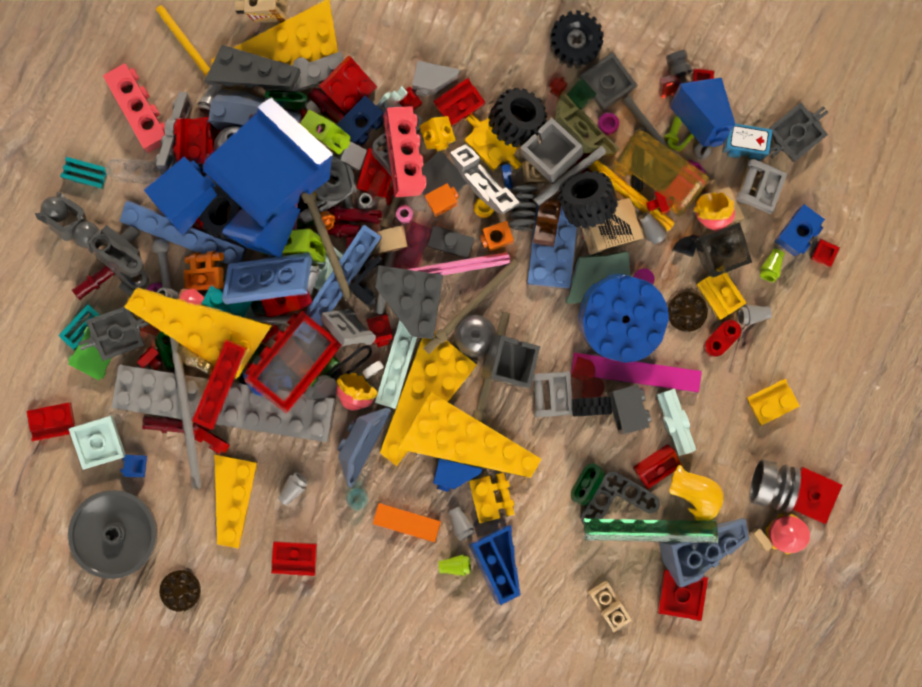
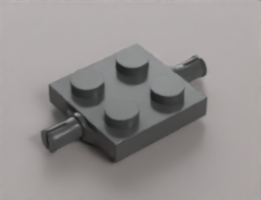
M799 103L768 128L773 130L772 138L776 143L769 150V154L772 153L770 157L774 158V156L782 151L794 163L824 139L828 134L821 127L819 120L828 114V111L825 110L826 108L822 106L813 114L802 103Z
M124 306L87 320L90 338L78 342V344L81 346L88 343L80 347L81 351L94 346L99 351L102 361L144 346L140 335V328L150 325V323H143L145 320L142 318L136 320L131 311Z

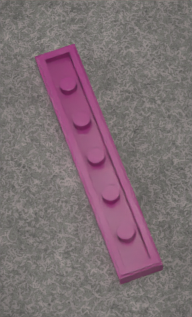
M573 353L571 374L697 393L700 390L702 371L636 361L623 363L601 356Z

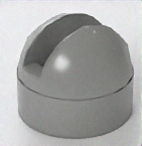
M698 143L693 149V154L697 159L705 160L711 154V147L705 146L706 149L703 155L699 153L703 146Z

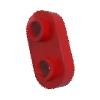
M734 320L723 322L705 340L704 350L706 354L711 357H718L724 354L741 335L739 323ZM728 327H732L734 329L733 334L728 333ZM714 342L719 344L718 350L713 348Z
M196 423L192 424L196 441L200 443L203 440L210 444L209 448L218 454L227 452L230 447L228 442Z

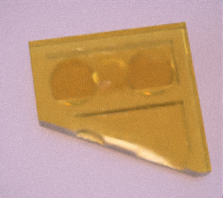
M181 344L177 352L182 357L183 363L191 367L194 366L209 375L212 374L213 364Z

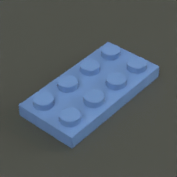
M538 205L536 206V210H535L536 215H535V219H534L535 224H534V228H533V229H534V230H533V237H534V231H535V226H536L537 214H538V209H539V206H538ZM562 206L554 247L533 243L532 237L527 282L529 285L570 289L577 227L568 222Z
M310 253L282 256L281 258L275 257L229 264L222 296L223 302L225 304L307 293L312 256Z

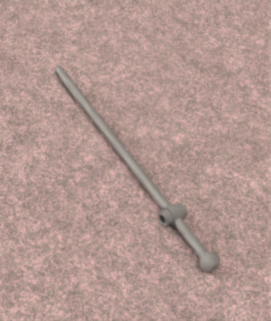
M157 239L153 242L152 249L158 255L163 287L157 293L178 299L179 294L174 289H171L166 256L169 244L165 239ZM170 337L192 486L194 489H200L201 479L180 343Z

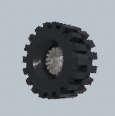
M576 10V14H572V11L567 12V16L561 15L559 21L556 20L549 39V44H551L550 50L554 52L553 57L555 59L559 58V63L562 65L567 63L568 68H572L573 65H576V69L581 68L582 65L588 66L591 61H595L601 51L604 32H601V24L596 23L597 18L593 16L591 19L588 12H585V15H582L580 10ZM573 36L581 38L580 45L577 43L572 44Z

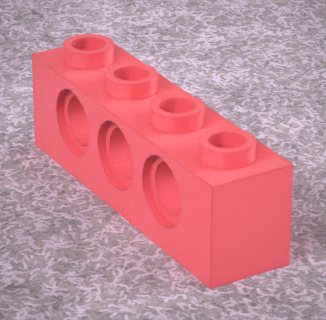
M124 63L104 74L103 77L143 149L151 153L160 148L161 139L165 136V123H160L158 109L154 104L150 105L147 99L150 97L144 86L140 87L137 82L140 77L134 68L130 69ZM127 86H133L130 93H125ZM143 104V108L135 112L136 105ZM148 122H153V127L145 130V125Z
M412 106L387 108L383 119L394 196H420L424 188H426V177L422 175L423 156L419 155L420 136L416 134L415 128L417 127V115L413 114ZM398 129H404L407 134L400 133ZM401 149H407L410 155H405ZM404 169L411 170L413 176L407 175L404 172Z

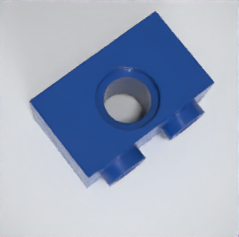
M804 204L797 209L774 242L794 257L800 253L804 254L811 246V243H809L810 239L813 236L817 237L822 231L823 226L821 224L825 219ZM798 227H802L805 230L804 237L797 233Z

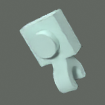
M403 86L397 92H388L383 95L377 107L383 113L390 107H402L399 102L408 92Z

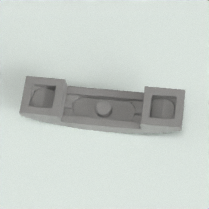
M468 144L450 152L456 168L466 183L489 207L500 214H504L519 205L520 202L507 187L502 189L479 164L480 157Z

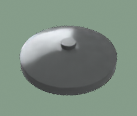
M121 490L103 491L87 498L75 510L68 528V543L76 562L88 573L106 579L122 578L142 568L151 558L158 537L156 519L149 506L138 496Z

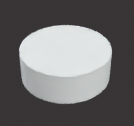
M377 361L364 369L362 373L368 379L384 369L381 361Z

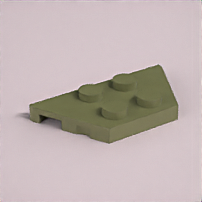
M564 91L558 96L555 121L582 145L584 153L591 154L600 146H603L607 152L604 155L614 156L620 150Z

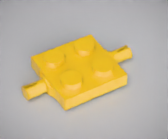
M472 113L466 118V121L474 127V130L464 142L474 150L493 172L506 162H509L515 170L522 166V163L514 156L520 145L512 147V144H504L505 141L502 139L499 141L497 139L498 136L491 131L493 127H489L490 119L487 118L480 122Z

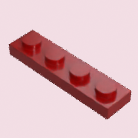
M228 339L225 340L192 419L193 422L211 430L214 429L248 348Z

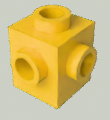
M448 116L431 118L419 125L427 150L436 149V151H442L449 148L448 144L456 141Z

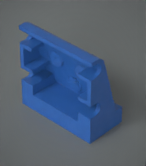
M270 98L259 105L257 113L206 159L203 170L264 228L267 226V220L272 214L278 218L298 203L299 196L304 191L309 195L330 180L332 154Z

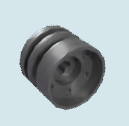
M760 459L751 481L750 502L767 507L772 500L774 509L779 510L781 508L782 511L790 512L796 503L800 490V469L797 467L789 468V465H782L778 471L776 462Z

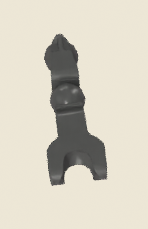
M57 192L56 196L48 197L42 202L40 212L35 213L36 218L45 223L62 240L69 241L72 239L78 246L88 248L91 253L94 252L95 256L102 263L109 267L131 288L142 289L147 285L148 277L143 270L144 265L141 258L130 249L122 247L107 235L102 234L94 223L87 221L83 208L67 199L60 192ZM69 210L78 220L72 222L71 226L62 227L58 223L65 220ZM107 245L105 249H98L100 246ZM137 275L142 277L139 282L131 280V277H136Z

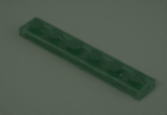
M584 519V540L718 543L719 537L716 521Z

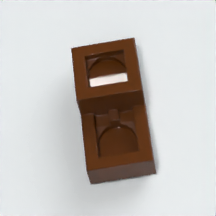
M547 199L539 206L533 243L554 247L561 210L560 201Z

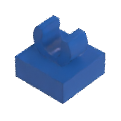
M125 454V457L122 458L124 469H120L123 476L145 477L147 456Z

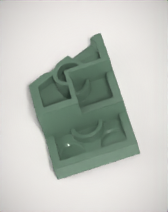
M621 251L608 255L598 253L591 256L578 257L575 267L576 271L571 280L572 288L569 296L566 297V303H582L583 296L591 285L596 284L609 275L622 273L631 276L629 252Z

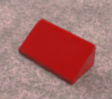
M667 444L635 465L633 470L648 490L675 472L678 465H683L675 451Z

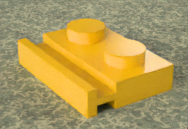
M724 268L719 269L696 284L718 320L723 319L746 304V301Z
M782 379L746 397L760 426L800 407L786 379Z

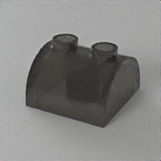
M738 221L696 238L699 258L705 271L712 278L752 263L742 227Z

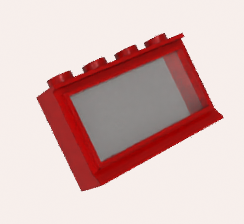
M301 311L299 315L294 313L287 321V324L290 326L286 331L280 330L273 338L276 343L270 349L267 346L259 355L262 360L256 366L253 363L245 372L248 376L245 382L285 414L289 412L342 346L335 337L307 316L304 311Z

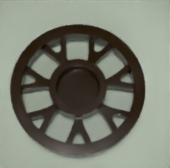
M692 292L677 294L671 299L667 307L669 322L674 328L683 332H692L699 329L705 323L708 315L705 301L699 295ZM688 296L695 297L693 304L687 303ZM679 297L684 301L682 306H679L675 301ZM701 303L703 309L696 311L695 305ZM671 308H678V314H671ZM696 314L703 316L701 322L694 318ZM678 317L684 320L680 326L674 322ZM692 320L694 327L687 328V321Z
M177 570L169 573L160 585L159 594L161 601L167 608L177 612L192 608L198 602L201 595L199 580L194 574L186 570ZM181 574L188 575L186 582H180ZM171 576H174L177 581L174 585L168 580ZM194 581L197 588L189 590L187 584ZM164 587H170L171 593L164 594ZM189 593L196 596L193 602L186 598ZM171 596L176 599L172 605L167 602ZM184 599L186 607L179 608V600Z

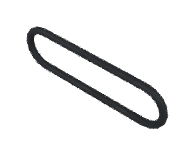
M370 346L359 348L325 375H331L359 352L368 349V355L346 372L350 374L369 359L372 354V348Z

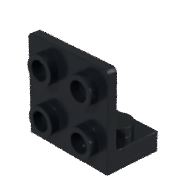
M380 256L376 259L372 257L364 266L366 270L361 275L357 273L350 281L351 286L349 288L351 292L371 310L377 304L374 299L376 296L366 284L377 273L378 265H384Z

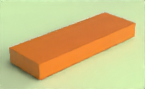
M382 503L378 504L373 520L374 525L432 542L436 540L441 523L439 520Z

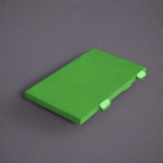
M89 327L85 328V334L81 341L90 338ZM88 343L81 346L78 345L73 356L70 355L68 365L99 381L101 378L103 379L106 374L105 370L112 358L102 361L99 351L94 346L81 351L80 347Z

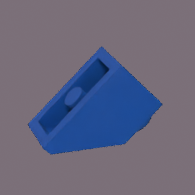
M440 458L433 484L437 485L436 489L449 492L450 488L456 489L481 474L482 469Z

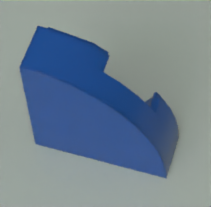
M509 164L501 165L504 188L507 187L509 190L513 187L511 167Z

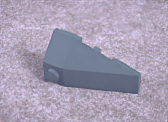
M221 89L211 102L208 121L216 130L221 131L231 126L242 127L248 121L249 116L257 112V107L264 103V99L244 90ZM284 109L300 124L301 115L299 113Z
M741 518L678 533L658 542L663 563L678 587L681 588L702 579L706 571L711 567L715 568L720 564L719 561L727 554L731 555L747 542L749 534L746 519Z

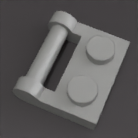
M751 159L747 166L749 168L741 192L737 194L736 201L771 214L774 212L787 173ZM759 171L762 173L753 197L749 193L756 173Z
M352 309L322 313L320 320L342 346L363 342L366 345H370L375 341V335L362 325Z
M570 372L534 374L532 379L534 381L536 406L534 417L573 415ZM542 380H549L551 410H544Z

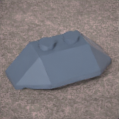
M385 408L360 416L356 421L353 419L347 430L350 434L347 440L342 439L337 449L340 451L338 457L347 486L351 488L354 486L392 412L391 409Z

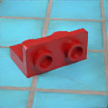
M177 118V122L174 124L176 144L173 148L176 162L185 156L190 163L192 161L195 163H205L208 158L209 121L204 119Z

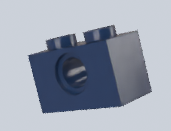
M364 96L342 118L337 126L350 136L351 142L362 146L369 139V134L374 129L378 130L383 125L384 113L369 98ZM360 119L367 121L365 127H358L356 123Z

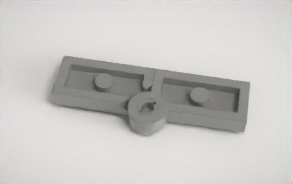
M340 51L310 63L305 58H297L292 66L298 67L301 73L293 90L266 89L264 86L263 88L265 92L269 90L299 92L321 84L344 60L343 55Z
M186 92L178 93L177 100L173 102L171 118L169 117L165 122V136L161 139L160 153L155 158V165L161 175L174 165L176 159L173 154V148L176 144L174 124L177 122V118H188L192 108L191 100Z

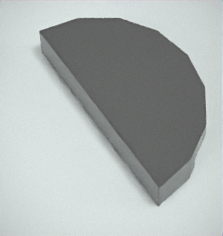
M322 375L316 378L318 381L313 387L309 386L305 393V397L309 399L335 397L337 383L330 376Z

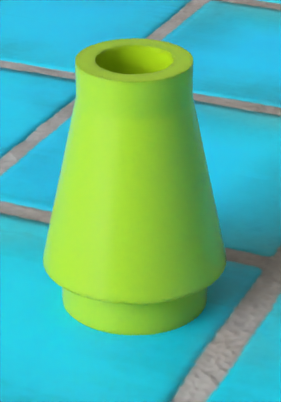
M773 249L759 269V276L768 282H775L776 279L780 278L785 253L779 249Z
M463 554L446 560H439L440 574L446 573L460 576L471 574L470 556Z

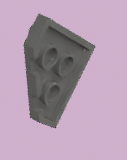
M378 265L375 288L410 335L434 339L443 275Z

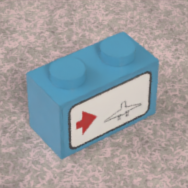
M735 124L723 143L722 152L728 153L729 157L739 158L746 156L750 160L761 161L769 155L773 130Z

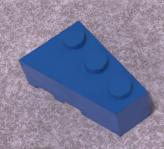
M506 525L468 544L495 603L498 605H503L520 596L511 525Z

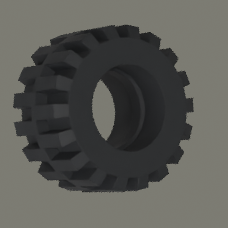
M510 88L500 95L488 116V119H490L489 127H493L491 131L498 136L497 139L499 141L502 139L506 145L512 144V147H518V145L522 147L534 134L538 136V130L547 122L546 118L548 116L547 112H545V105L541 104L542 100L536 98L533 92L529 93L524 88L522 90L519 88L512 90ZM513 114H515V115H517L518 117H520V118L522 119V121H520V120H518L516 117H514Z
M598 171L578 173L575 177H570L568 182H564L563 188L559 190V200L565 217L575 227L582 226V228H587L591 226L592 228L598 224L601 225L605 223V220H609L612 217L611 214H615L616 207H618L613 184L605 173H599Z
M216 185L213 189L217 195L202 212L199 220L203 222L202 227L204 230H207V234L210 236L233 240L222 232L242 207L219 185ZM230 204L231 215L227 221L226 210L228 205Z

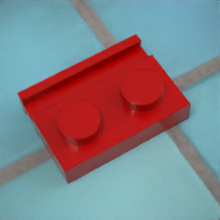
M469 78L433 101L443 117L448 116L451 127L486 104Z
M368 148L356 188L359 191L385 199L392 177L374 158L371 148Z
M71 402L26 411L29 429L32 434V442L70 435L69 428L75 426Z
M274 541L271 574L315 576L318 543Z

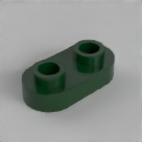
M269 90L264 94V102L272 98L283 109L300 111L307 104V96L300 92Z
M161 331L155 337V345L166 368L175 372L174 364L171 361L173 354L170 336ZM163 339L168 342V345L163 343ZM180 344L184 368L187 364V356Z
M594 463L585 466L571 490V499L579 505H587L604 479V470Z

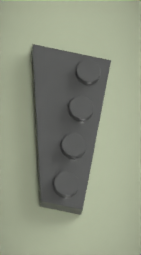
M221 45L205 82L207 85H215L217 83L232 87L234 85H245L248 88L264 86L266 89L293 90L301 71L298 67Z

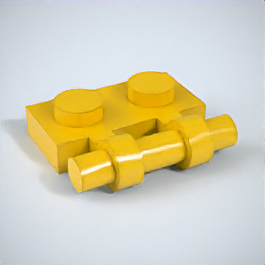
M504 472L496 474L498 483L492 484L490 476L469 481L479 524L499 519V509L505 508L506 516L515 515L513 508L515 506L514 500L511 499L508 489L510 487L509 480H506ZM500 489L503 501L496 503L494 490Z

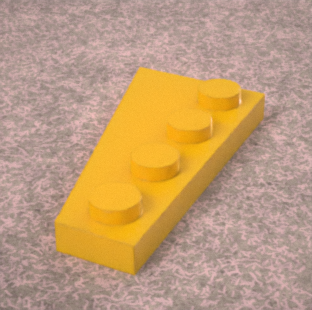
M214 454L217 544L239 549L258 463Z

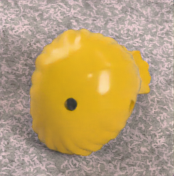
M678 465L671 478L670 494L691 502L696 509H687L694 515L697 521H711L719 514L724 502V492L721 486L707 477L689 473L681 465Z

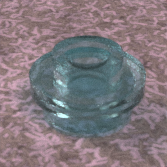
M353 489L347 495V504L353 510H361L368 503V495L362 489ZM355 495L361 496L362 500L360 503L354 502Z

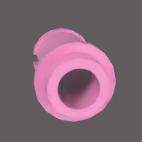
M402 205L397 209L396 217L402 224H406L405 222L410 223L413 211L409 206ZM403 212L407 213L408 216L402 217Z

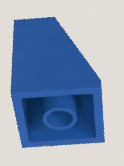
M722 78L681 83L670 103L673 112L703 147H718L722 145L735 125Z
M185 156L144 189L156 207L182 236L217 195L213 189L215 186L213 181L207 175L203 177L200 174L202 171L194 161L190 163Z
M293 206L278 218L272 214L267 220V226L263 228L242 208L223 229L222 233L248 249L281 258L300 209Z

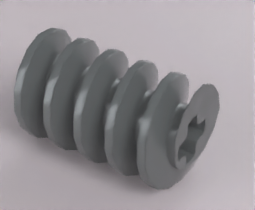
M518 185L511 188V193L514 194L520 203L511 209L513 212L509 214V218L513 221L508 222L510 228L519 231L534 230L529 225L535 224V221L529 219V217L536 215V212L531 211L530 208L537 206V204L531 202V199L537 197V195L532 194V191L538 190V187Z

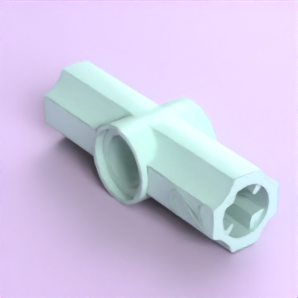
M675 389L657 394V399L664 415V426L667 433L671 435L677 455L681 456L695 451L696 446L689 430L690 423L686 412L681 408Z

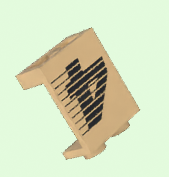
M631 198L617 201L618 207H616L615 214H611L612 217L609 220H605V223L598 224L592 228L591 226L587 228H582L581 226L590 256L608 248L626 243L634 244L643 239V229L638 223L636 208L632 204Z

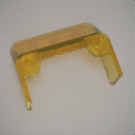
M637 130L610 169L613 172L616 170V172L624 177L626 175L632 176L633 174L668 198L669 209L677 213L676 216L678 218L688 210L709 181L707 175L642 130Z

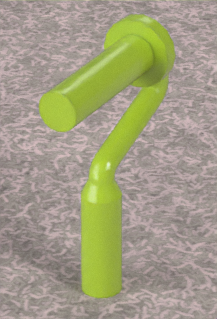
M675 115L669 134L664 136V140L668 142L669 148L675 151H682L694 135L691 133L680 146L675 145L679 141L677 135L682 123L677 115Z

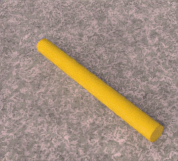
M163 5L156 8L157 13L203 74L207 76L210 70L209 66Z

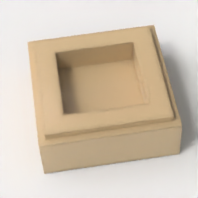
M753 528L749 531L762 550L768 551L773 547L761 529Z

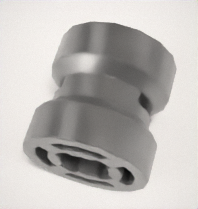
M686 50L671 53L666 57L667 64L671 65L670 73L672 78H679L693 71L691 64L686 61L688 58Z

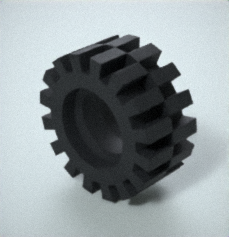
M611 397L572 399L573 417L612 414Z

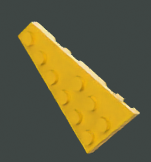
M324 0L234 48L291 66L297 58H305L310 63L338 52L330 0ZM216 57L211 59V65L213 64Z
M141 288L134 290L125 305L126 309L214 366L225 340L228 339L248 348L235 379L239 377L272 324L257 322L247 317H239L229 312L188 303L185 300L170 298Z
M422 338L380 451L384 457L396 466L409 452L397 448L430 392L448 402L477 366V364L447 340L443 344L440 343L430 354L423 348L432 339Z
M430 392L397 448L529 478L532 477L542 460Z

